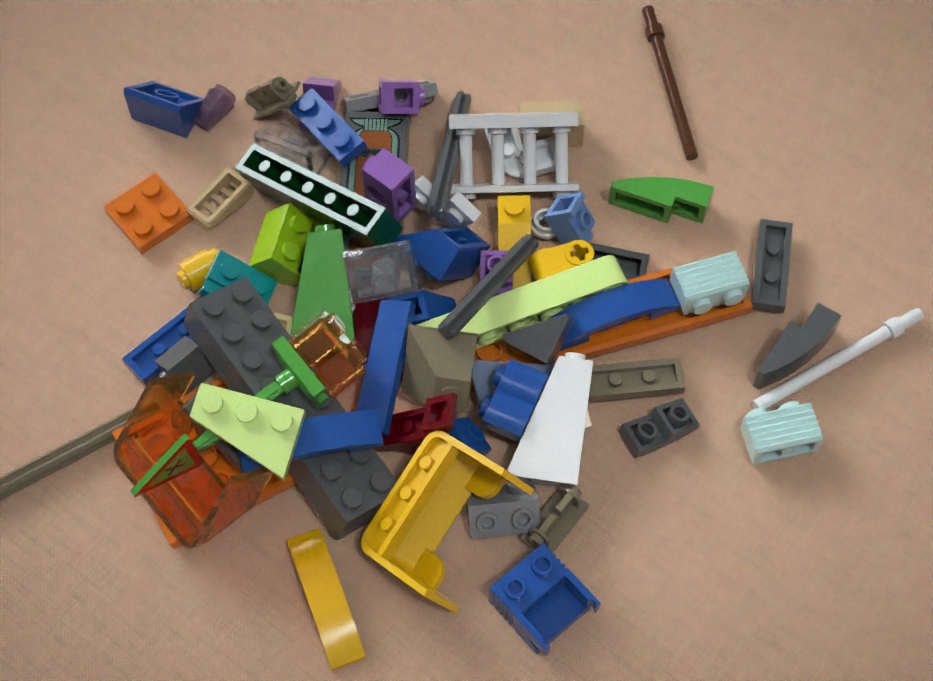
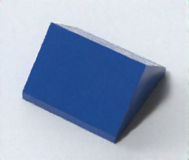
M155 81L125 87L123 92L133 120L184 138L188 137L207 104V99Z

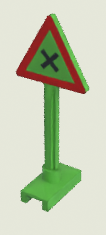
M281 336L272 343L274 352L285 370L274 377L275 381L254 395V397L274 401L284 393L287 395L299 387L317 408L329 400L328 396L324 393L326 391L325 387L286 338ZM206 430L192 443L187 434H183L131 489V493L134 497H137L203 465L204 461L199 453L213 446L221 439Z

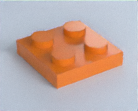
M156 172L103 206L109 218L141 255L194 220L191 215L186 213L185 209L187 207Z

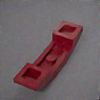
M449 393L428 398L423 408L393 414L389 435H382L384 446L373 449L375 451H391L420 446L424 438L433 431L441 430L449 433L454 424L458 395Z

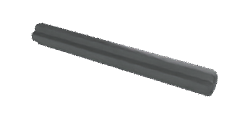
M526 234L439 324L438 331L443 334L444 338L451 339L453 336H456L534 253L539 243L534 239L533 235Z

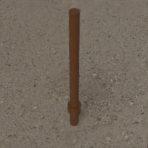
M651 5L645 6L642 9V13L646 23V37L653 46L686 160H695L698 157V153L664 44L665 33L662 24L657 21L654 7Z

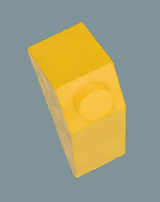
M530 195L498 196V251H509L526 234H531ZM528 259L513 274V289L532 283Z

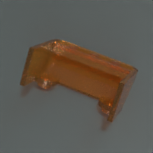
M192 371L149 380L114 445V459L118 467L134 486L183 434L189 436L193 424L189 417L181 410L185 405L181 400L195 377ZM203 459V465L141 495L178 541L186 548H194L207 543L249 511L256 503L272 477L273 472L265 467L231 476L225 485Z

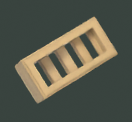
M227 166L185 209L186 213L208 229H212L254 195L252 182ZM232 187L235 191L232 193L228 188ZM224 194L228 198L223 200L219 195ZM213 200L220 206L215 208L210 202ZM204 207L208 211H210L212 215L208 218L199 210H201Z

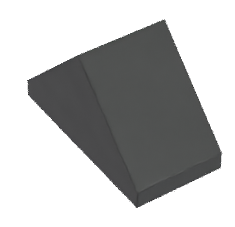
M566 313L503 334L502 336L508 344L547 364H553L575 321L573 315Z

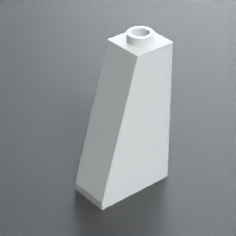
M567 352L565 357H558L507 471L520 480L553 486L562 485L567 488L571 485L577 486L593 361L585 360L586 356L584 354Z

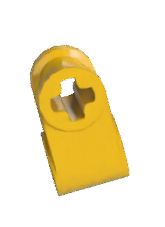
M573 240L566 244L536 251L529 257L528 264L537 281L592 261L594 249L590 243L584 240Z

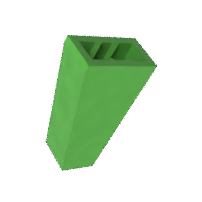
M334 224L315 226V232H309L307 236L290 337L305 357L356 351L342 229H335Z

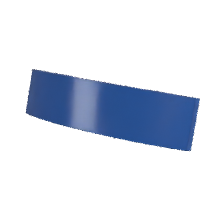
M652 279L626 284L593 295L569 306L549 319L566 313L574 317L575 322L561 350L589 341L590 334L648 315L651 320L679 310L681 305L668 279Z
M377 410L342 412L304 419L291 462L348 449L349 453L384 446ZM239 450L244 476L270 471L248 458L246 454Z

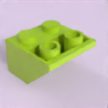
M291 203L266 212L249 265L277 280L278 284L299 288L308 233L315 232V226L322 224Z

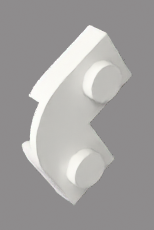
M484 128L491 150V134H488V128ZM507 128V133L504 134L505 174L512 178L524 179L523 145L517 128ZM553 136L536 141V176L555 171V141Z
M424 176L415 180V207L427 211L433 184ZM457 191L450 195L443 218L436 221L449 228L466 227L474 223L481 215V212Z

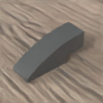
M817 303L803 327L790 321L758 370L753 387L761 389L776 383L809 362L834 334L842 315Z

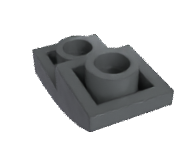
M680 398L655 407L650 415L623 423L619 432L636 459L681 439L698 429L700 424L684 399Z

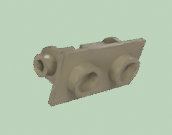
M275 77L263 83L262 86L258 85L249 89L246 92L245 101L257 110L253 119L257 120L266 115L271 116L278 110L291 107L297 99V94L295 93L301 82L297 81L289 84L286 79Z
M561 485L540 511V528L533 527L530 533H523L520 539L533 549H536L544 542L547 545V549H550L553 554L590 506L579 498L582 495L580 489L574 485H571L569 488Z

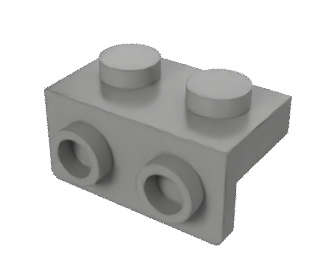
M522 480L535 489L532 495L527 494L510 482L507 485H503L499 493L489 499H482L472 493L466 502L471 538L530 533L533 527L539 529L541 526L539 498L534 482L528 483Z

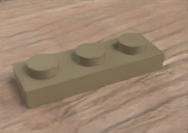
M677 357L593 365L588 403L682 394L685 392L686 386L681 359Z

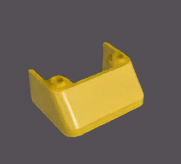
M441 430L433 431L424 438L363 533L361 539L362 550L424 597L457 613L460 607L437 591L446 573L444 561L434 554L438 545L472 493L482 499L492 498L499 493L506 481L529 495H532L535 489Z

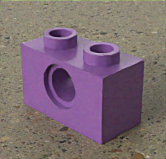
M385 148L376 156H371L366 160L362 168L365 198L387 208L393 217L400 222L416 206L414 168Z

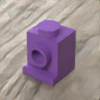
M379 79L378 110L381 114H419V106H424L425 89L420 87L418 80ZM399 90H405L406 98L402 101L396 100L395 97L396 92Z

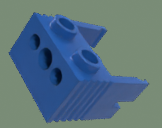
M544 542L489 588V603L495 605V609L499 610V614L504 615V619L508 620L509 625H513V629L536 654L541 652L544 656L549 654V644L590 610L591 607L596 613L600 609L601 604L568 568H565V564L560 563V559L556 558V555L552 554L550 549H547V545Z

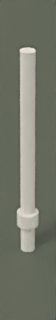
M916 307L899 318L892 317L881 324V328L753 400L752 405L754 409H766L885 340H894L903 335L906 328L924 319L923 312Z

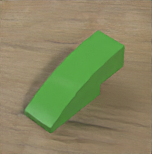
M641 177L612 181L610 186L608 204L667 224L672 214L703 224L711 204L714 186L696 181L667 177Z

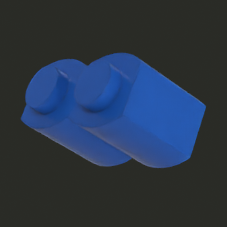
M513 359L509 360L506 367L500 365L492 384L497 386L493 397L486 395L478 412L479 415L483 416L481 426L519 443L549 375Z

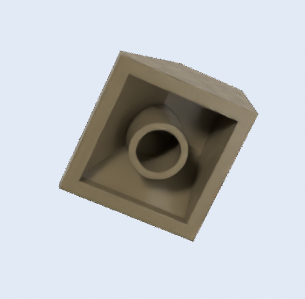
M409 324L401 390L425 405L428 398L455 393L458 395L456 412L467 413L478 334L460 331L451 339H446L438 331V328Z

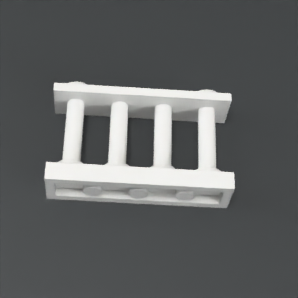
M578 112L449 114V129H456V135H459L460 184H452L451 194L459 191L466 199L477 198L476 193L553 191V196L557 197L572 194V191H579L577 181H568V132H571V126H579ZM539 127H552V132L555 133L556 182H537L536 133H539ZM488 128V134H491L492 183L473 184L472 135L475 134V129ZM507 128H520V133H523L524 182L505 183L504 134L507 133Z

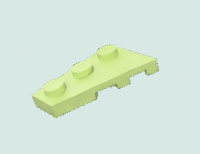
M200 383L190 418L285 481L306 412L304 409Z

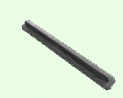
M463 91L457 92L456 97L453 99L450 114H469L472 101L470 94H464ZM449 120L426 211L429 217H434L436 220L442 219L446 213L460 153L459 135H456V129H449Z

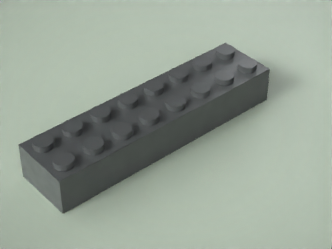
M247 277L189 303L183 325L229 390L254 396L275 381L274 377L285 369L276 357L272 343L281 336H284L325 387L326 391L324 393L328 396L329 400L317 408L302 390L297 387L287 395L284 393L273 402L304 409L306 412L304 419L346 412ZM373 448L349 453L348 449L292 461L288 470L337 540L371 522L397 482Z

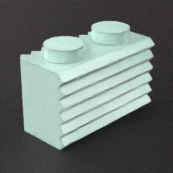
M736 251L673 267L670 276L671 286L685 315L688 313L703 314L708 312L713 306H719L720 304L727 306L738 304L746 297L750 285Z
M790 401L781 405L777 410L754 409L744 416L740 427L752 465L769 463L770 461L782 460L792 456L796 457L797 455L809 454L811 452L815 453L819 450L823 441V434L821 433V428L811 403L799 404L798 401Z

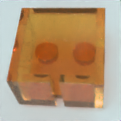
M322 309L292 333L289 343L309 368L314 364L319 367L314 372V375L334 398L367 372V352L356 338L351 341L344 334L346 326L334 312L328 314Z

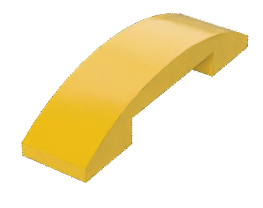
M320 528L287 539L290 553L331 670L334 671L366 659L350 608Z

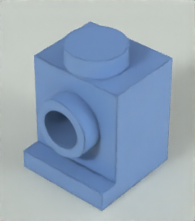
M583 192L557 196L544 216L561 245L573 240L588 242L593 237L591 229L595 224V220L583 202L586 197Z

